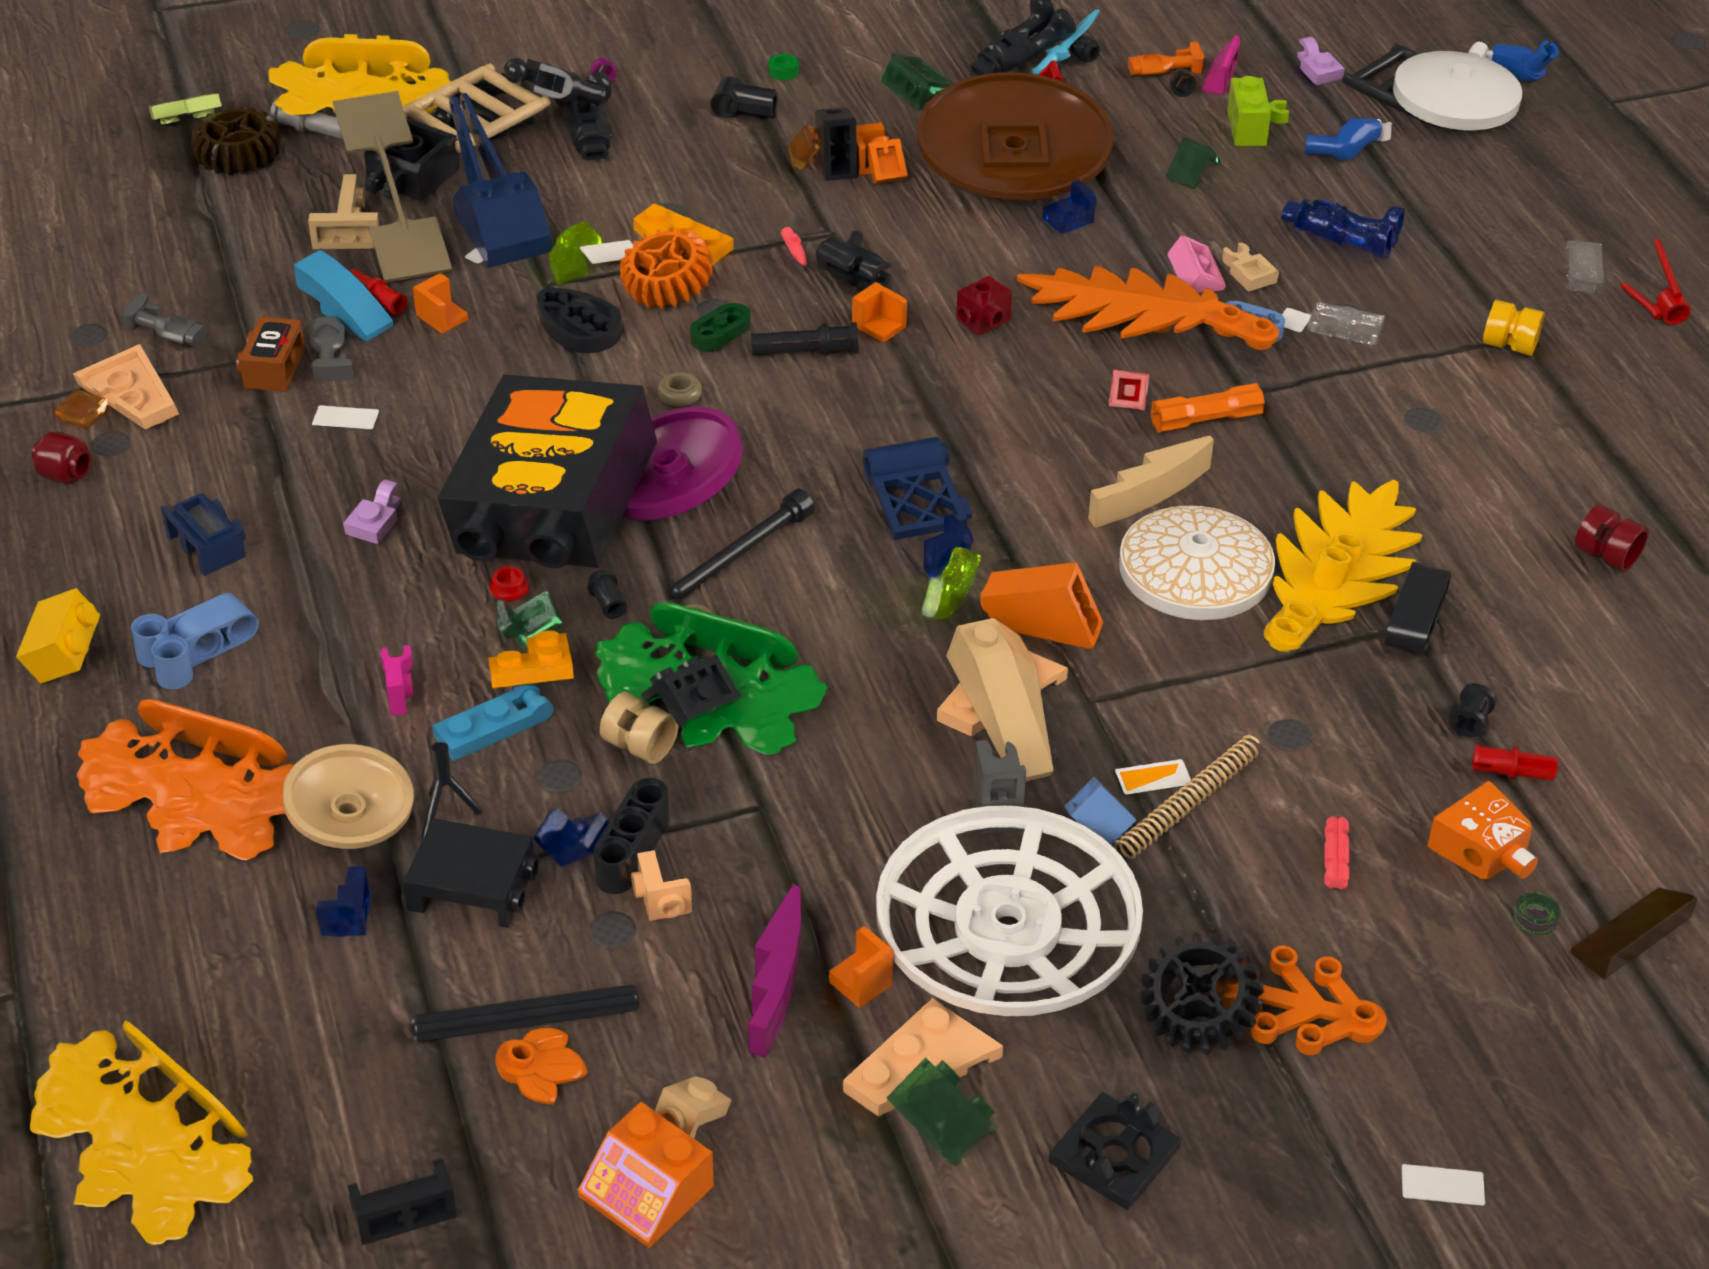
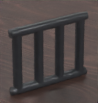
M1394 43L1387 54L1353 75L1346 73L1343 76L1342 82L1351 88L1426 124L1438 127V125L1417 118L1398 103L1394 93H1392L1395 76L1380 86L1367 81L1400 59L1406 61L1420 53Z

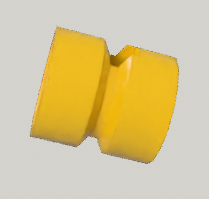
M1495 300L1486 323L1483 344L1501 349L1506 345H1510L1513 352L1532 356L1540 336L1545 312L1528 307L1518 311L1515 304Z

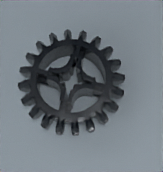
M1195 931L1192 937L1193 943L1185 944L1184 939L1177 935L1175 939L1177 948L1173 951L1169 947L1161 945L1160 954L1163 960L1149 958L1148 967L1152 973L1142 974L1141 982L1146 989L1140 991L1139 998L1141 1003L1146 1005L1143 1010L1146 1021H1154L1152 1029L1157 1036L1166 1034L1165 1039L1169 1046L1174 1047L1182 1040L1184 1051L1190 1054L1195 1045L1200 1044L1202 1052L1208 1055L1211 1051L1210 1044L1218 1042L1219 1047L1226 1051L1229 1047L1227 1037L1229 1036L1242 1042L1244 1033L1241 1026L1253 1028L1256 1025V1019L1252 1013L1262 1011V1000L1258 996L1263 995L1264 987L1263 983L1257 980L1260 976L1258 966L1249 964L1251 958L1246 950L1236 953L1237 946L1235 941L1229 939L1220 946L1219 935L1213 933L1209 937L1208 942H1202L1200 933ZM1200 965L1211 966L1207 969L1202 970L1194 968L1195 966ZM1178 977L1182 989L1174 996L1175 1002L1167 1007L1165 1002L1168 988L1172 981ZM1235 979L1238 983V992L1234 1002L1226 1010L1221 997L1229 990L1227 985ZM1191 984L1196 990H1200L1204 994L1209 992L1211 1000L1199 992L1194 994ZM1204 1016L1211 1019L1201 1022L1191 1021L1195 1017Z

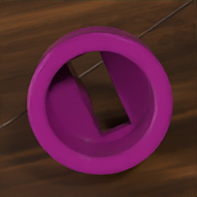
M607 58L595 59L591 64L590 73L598 72L601 65H604L601 73L607 75L612 83L617 75V70L612 61Z

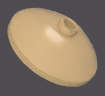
M355 744L333 745L311 752L292 767L283 787V806L291 824L310 840L325 846L341 849L369 847L392 837L407 822L412 811L414 799L411 779L398 761L380 750Z

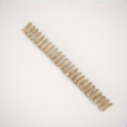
M1245 735L1242 740H1239L1237 744H1234L1221 757H1218L1216 761H1213L1200 774H1197L1195 778H1192L1190 782L1181 787L1173 796H1170L1168 800L1148 814L1147 818L1137 823L1136 827L1126 832L1125 836L1115 841L1113 848L1117 851V845L1119 844L1120 850L1125 857L1135 859L1136 855L1141 854V850H1146L1147 846L1152 845V841H1157L1158 837L1163 836V832H1167L1169 828L1174 827V823H1178L1179 819L1185 817V814L1188 815L1190 810H1194L1195 806L1201 804V801H1205L1206 797H1210L1211 793H1215L1217 788H1221L1222 784L1232 779V775H1236L1238 771H1241L1243 767L1251 763L1253 758L1258 757L1256 746L1247 739H1253L1257 743L1260 741L1254 736ZM1244 743L1249 744L1254 749V755H1252V752ZM1239 747H1242L1245 754L1239 750ZM1229 756H1232L1233 760H1234L1238 765H1240L1238 768H1237L1236 764H1235L1231 759H1229ZM1219 764L1222 765L1223 769L1229 774V776H1226L1225 772L1219 767ZM1213 768L1217 769L1219 775L1214 772ZM1208 773H1211L1213 778L1217 782H1219L1218 785H1216L1215 781L1208 775ZM1203 777H1205L1208 783L1211 786H1213V789H1211L1210 786L1203 780ZM1198 782H1201L1202 786L1208 791V793H1205L1203 788L1200 785H1198ZM1192 786H1195L1197 791L1201 795H1203L1202 798H1200L1199 794L1192 788ZM1187 790H1189L1193 797L1198 800L1197 802H1195L1194 799L1187 793ZM1182 795H1185L1186 799L1192 804L1191 807L1189 806L1187 801L1182 798ZM1176 799H1179L1182 805L1187 808L1186 811L1177 803ZM1171 803L1182 813L1181 815H1178L1177 811L1171 806ZM1166 808H1168L1172 815L1176 817L1175 820H1173L1172 816L1166 811ZM1160 812L1164 813L1165 817L1171 822V824L1167 823V821L1161 816ZM1155 817L1159 818L1160 822L1165 826L1164 829L1155 820ZM1149 821L1153 822L1155 827L1158 830H1160V833L1156 832V830L1150 825ZM1144 826L1148 827L1154 838L1145 830ZM1139 830L1143 832L1144 836L1147 839H1149V842H1146L1145 839L1139 834ZM1133 835L1137 836L1143 847L1134 839ZM1128 839L1132 841L1136 848H1138V851H1135L1134 848L1128 843ZM1122 844L1126 845L1132 856L1125 852Z

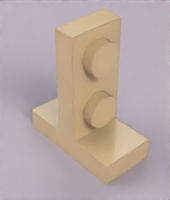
M343 174L337 213H309L308 224L312 249L374 248L369 228L380 226L378 212L362 213L361 208H365L364 187L359 188L357 174Z

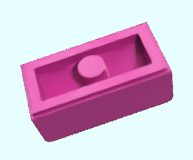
M1235 35L1214 58L1202 86V91L1222 95L1226 92L1238 63L1241 39L1239 36Z

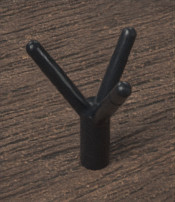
M437 742L431 746L434 780L429 791L431 798L421 835L422 839L432 819L436 816L443 786L449 785L475 814L480 815L483 812L479 804L451 775L448 744L444 742Z

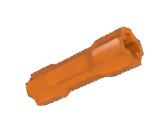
M1258 383L1231 387L1221 393L1192 398L1180 396L1153 401L1151 409L1152 424L1156 428L1157 433L1183 429L1193 423L1215 419H1239L1263 414V406L1265 404L1263 391L1259 388Z

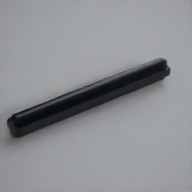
M629 984L416 1014L412 1018L413 1036L416 1041L422 1042L633 1012L639 1008V997L636 986Z

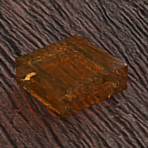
M808 124L800 130L787 146L792 165L800 170L805 167L821 148L816 129Z
M76 389L55 409L57 420L88 429L109 409L106 398Z

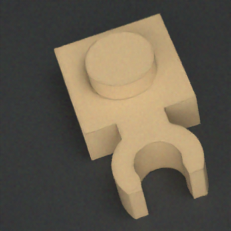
M1242 242L1238 243L1237 253L1232 252L1228 247L1223 248V263L1231 267L1230 274L1248 292L1277 283L1279 271L1260 253L1251 256L1249 254V247Z

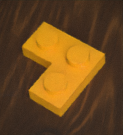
M542 631L537 633L535 637L526 638L528 653L521 654L518 651H504L499 653L497 657L488 658L492 688L574 678L566 633L559 634L556 631Z

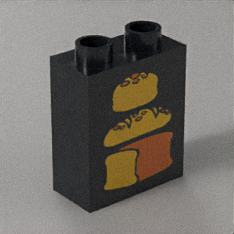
M503 374L437 497L455 552L477 561H488L496 557L534 561L547 568H561L565 565L598 568L657 444L643 386Z

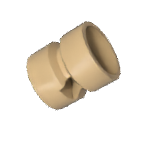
M622 692L612 699L601 719L600 736L603 740L616 747L628 749L632 755L650 764H656L672 748L679 727L671 713L657 706L650 707L647 701L645 702L629 692Z

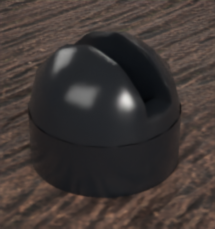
M1178 69L1171 74L1169 84L1175 95L1185 97L1194 91L1196 80L1190 71ZM1182 76H1184V77L1181 79V81H1180V83H1179V86H1178V87L1175 86V85L1177 84V82L1180 80V78H1181Z

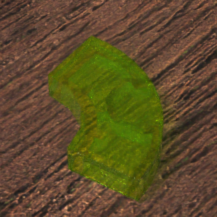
M586 221L579 222L556 238L555 246L549 252L550 273L557 285L588 275L585 262L587 257L580 247L601 244V237Z
M959 547L953 549L950 561L943 573L938 577H932L929 581L921 612L922 616L938 620L944 619L960 606L975 578L981 556L968 549Z

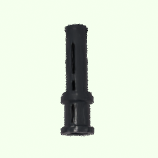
M851 322L850 326L828 327L827 324H821L817 330L751 333L752 355L819 351L823 356H828L830 352L852 351L853 354H859L857 322ZM848 337V339L844 340H832L833 338ZM810 339H818V340H819V341L808 342V340H810ZM794 340H801V341H802V342H797V343L771 344V342H778V341H794Z

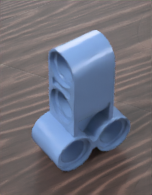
M232 593L221 594L169 619H165L157 614L142 615L131 624L136 659L142 666L154 667L156 681L161 687L170 690L183 688L193 679L192 667L250 640L257 632L259 621L239 598Z

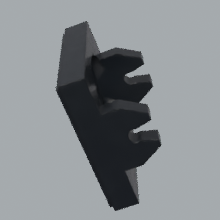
M1102 1091L1049 1152L1048 1162L1128 1211L1180 1149L1181 1138L1159 1125L1160 1116L1153 1103L1149 1102L1144 1109L1139 1106L1138 1094L1133 1092L1119 1102ZM1105 1122H1119L1126 1127L1119 1136L1103 1137L1091 1130L1093 1126ZM1140 1135L1146 1138L1150 1146V1159L1148 1163L1133 1155L1132 1144ZM1080 1142L1087 1145V1147L1080 1150ZM1117 1145L1126 1150L1128 1157L1118 1163L1110 1162L1107 1157L1102 1156L1101 1151L1106 1146ZM1092 1149L1096 1151L1097 1162L1093 1160ZM1124 1170L1133 1173L1123 1177L1114 1176L1115 1172Z

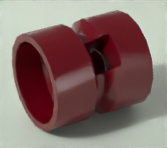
M1597 504L1582 521L1575 537V547L1593 557L1603 555L1604 563L1621 572H1627L1641 556L1649 538V529L1631 519L1621 521L1619 513L1602 504Z

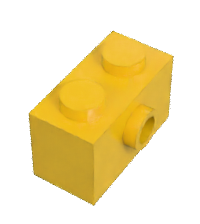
M77 588L39 601L16 658L40 684L80 671L85 655L89 650L100 614Z

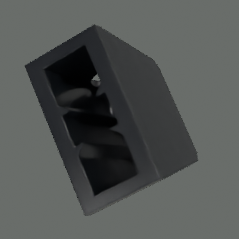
M846 107L816 110V151L825 181L857 178L856 118ZM834 154L842 156V159L833 161L835 158Z

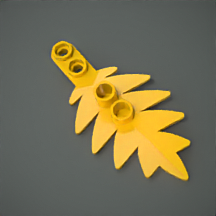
M1391 480L1371 494L1366 492L1357 482H1351L1347 503L1348 513L1325 491L1321 490L1318 494V509L1324 531L1300 508H1295L1293 513L1294 524L1304 554L1283 534L1277 535V553L1287 582L1279 576H1275L1273 580L1275 592L1284 606L1266 625L1263 632L1265 639L1272 648L1282 652L1298 649L1321 623L1333 624L1352 620L1355 617L1356 611L1350 610V608L1366 605L1396 594L1397 585L1371 583V581L1405 572L1410 569L1412 562H1416L1415 559L1384 556L1417 544L1422 538L1420 533L1390 531L1409 520L1416 512L1414 507L1395 505L1399 490L1398 481Z

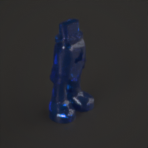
M1303 199L1301 203L1289 200L1281 213V220L1294 223V228L1334 241L1339 246L1342 245V242L1345 243L1346 241L1369 251L1374 256L1388 258L1392 247L1396 246L1405 217V209L1399 206L1390 207L1382 219H1374L1348 210V207L1341 206L1339 203L1321 199L1313 200L1311 204L1307 199Z

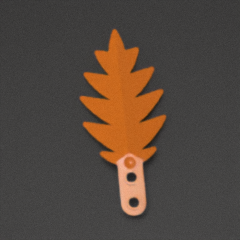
M1094 266L1090 280L1064 268H1057L1055 275H1017L1018 282L1039 290L1032 297L1031 304L1069 301L1053 314V321L1072 319L1100 311L1083 325V333L1101 330L1135 319L1121 331L1120 338H1129L1149 332L1164 333L1169 331L1175 323L1177 324L1174 327V333H1180L1205 323L1213 326L1214 331L1219 335L1226 337L1237 336L1245 339L1248 346L1257 350L1269 349L1279 336L1277 326L1270 320L1240 310L1234 305L1218 301L1216 293L1209 288L1204 289L1200 296L1192 286L1173 274L1167 275L1164 290L1150 276L1137 268L1130 269L1127 284L1118 276L1100 266Z

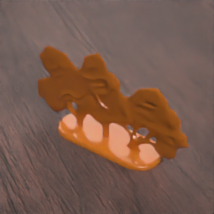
M146 699L141 700L138 704L139 715L148 726L159 734L141 737L135 724L130 720L119 719L109 723L99 737L81 741L78 755L84 762L76 776L79 780V786L85 791L84 800L89 812L95 814L119 811L129 806L132 802L144 797L150 799L153 806L146 815L151 828L157 829L159 832L156 842L160 854L190 847L193 840L197 839L200 833L208 830L212 832L220 851L226 852L240 860L252 859L259 852L266 851L274 845V826L269 819L274 815L286 814L283 806V787L288 773L295 764L283 765L288 760L286 751L276 740L262 731L162 701ZM132 739L140 740L138 745L132 748L128 747V743ZM174 739L201 747L203 750L200 755L192 759H185L175 755L170 742ZM157 742L161 744L153 754L147 757L137 758L135 756V752L148 743V746L154 747ZM163 749L168 751V757L165 760L159 755ZM213 751L241 760L233 766H226L220 758L215 757ZM259 764L270 767H279L274 768L272 770L261 769ZM249 769L254 773V777L251 781L246 782L244 777Z

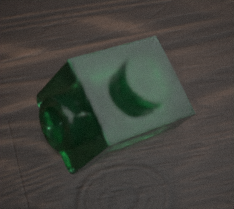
M547 590L514 610L503 598L495 602L500 615L496 619L500 631L507 639L513 637L523 649L527 647V637H535L537 633L542 631H554L564 625L555 599Z

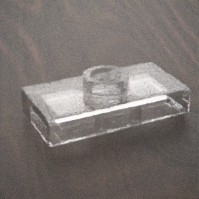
M1567 240L1565 249L1567 289L1602 293L1605 284L1602 243Z
M1317 301L1309 320L1308 331L1377 345L1385 316L1356 310L1349 306L1342 307Z

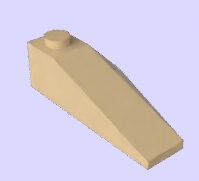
M994 618L957 626L946 657L1001 758L1007 756L1005 754L1006 742H1011L1017 749L1020 765H1025V782L1051 776L1054 770L1037 667L1021 637Z

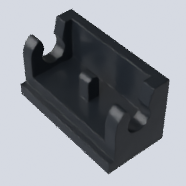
M442 1158L433 1160L435 1168L433 1175L365 1195H360L357 1183L347 1185L349 1201L362 1245L457 1217L453 1187Z

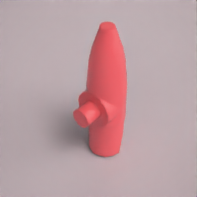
M790 227L782 229L780 234L790 253L801 265L806 266L807 257L801 245V239L797 234H794Z

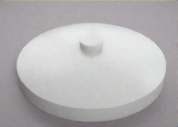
M1456 51L1426 52L1407 59L1398 67L1393 84L1395 98L1409 113L1428 123L1458 130H1483L1503 125L1517 114L1522 98V88L1519 81L1506 68L1481 56Z

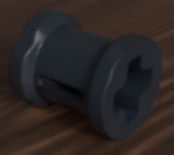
M1472 683L1463 687L1460 694L1461 703L1452 710L1449 720L1451 728L1456 733L1470 738L1478 737L1483 733L1486 722L1485 717L1494 710L1497 704V698L1492 690L1482 684Z

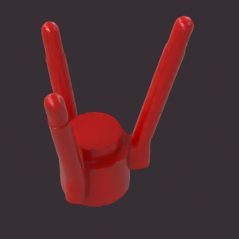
M1656 238L1654 245L1670 288L1663 290L1658 295L1656 305H1654L1626 282L1622 283L1621 287L1651 313L1654 320L1663 317L1667 324L1676 325L1689 317L1691 308L1678 287L1660 239Z

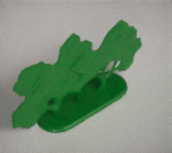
M656 603L650 610V618L654 626L668 637L655 639L651 635L650 629L643 623L631 622L621 626L618 634L613 639L599 641L596 644L597 650L595 655L602 661L596 675L600 685L606 689V698L609 703L622 692H629L643 699L641 694L653 685L650 681L651 677L668 667H672L674 672L678 671V666L693 658L686 651L684 643L715 652L714 655L718 656L742 697L731 705L682 725L681 738L686 748L712 743L723 729L733 727L741 738L743 746H747L765 755L778 753L782 747L789 746L796 741L794 734L795 726L788 718L789 715L818 708L828 688L826 683L819 682L818 674L811 665H799L789 668L798 661L799 654L795 646L779 633L675 603ZM644 642H654L651 647L647 649L642 648ZM670 644L674 645L670 653L664 657L654 659L650 656L654 650L662 645L664 648H669ZM678 650H681L683 653L681 660L674 656ZM728 656L750 661L752 663L747 667L740 666L734 659L729 658ZM774 668H779V669L789 668V669H787V670H776V669H774ZM762 670L768 672L769 675L767 681L764 682L759 679ZM658 696L647 701L648 704H650L653 700L660 698L661 696Z

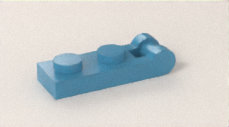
M535 683L516 685L508 693L433 724V735L437 742L448 744L449 757L452 761H455L546 721L552 716L554 706L547 697L540 696V689Z

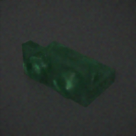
M892 53L881 79L882 83L915 109L920 110L923 108L927 96L933 98L940 91L953 84L920 57Z
M925 1057L886 1099L951 1165L956 1167L987 1133L992 1135L998 1129L990 1120L996 1112L976 1093L969 1099L957 1087L962 1078L945 1061L941 1060L935 1065Z

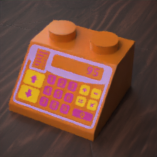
M640 1102L608 1131L578 1189V1197L650 1248L714 1187L713 1152L650 1107Z

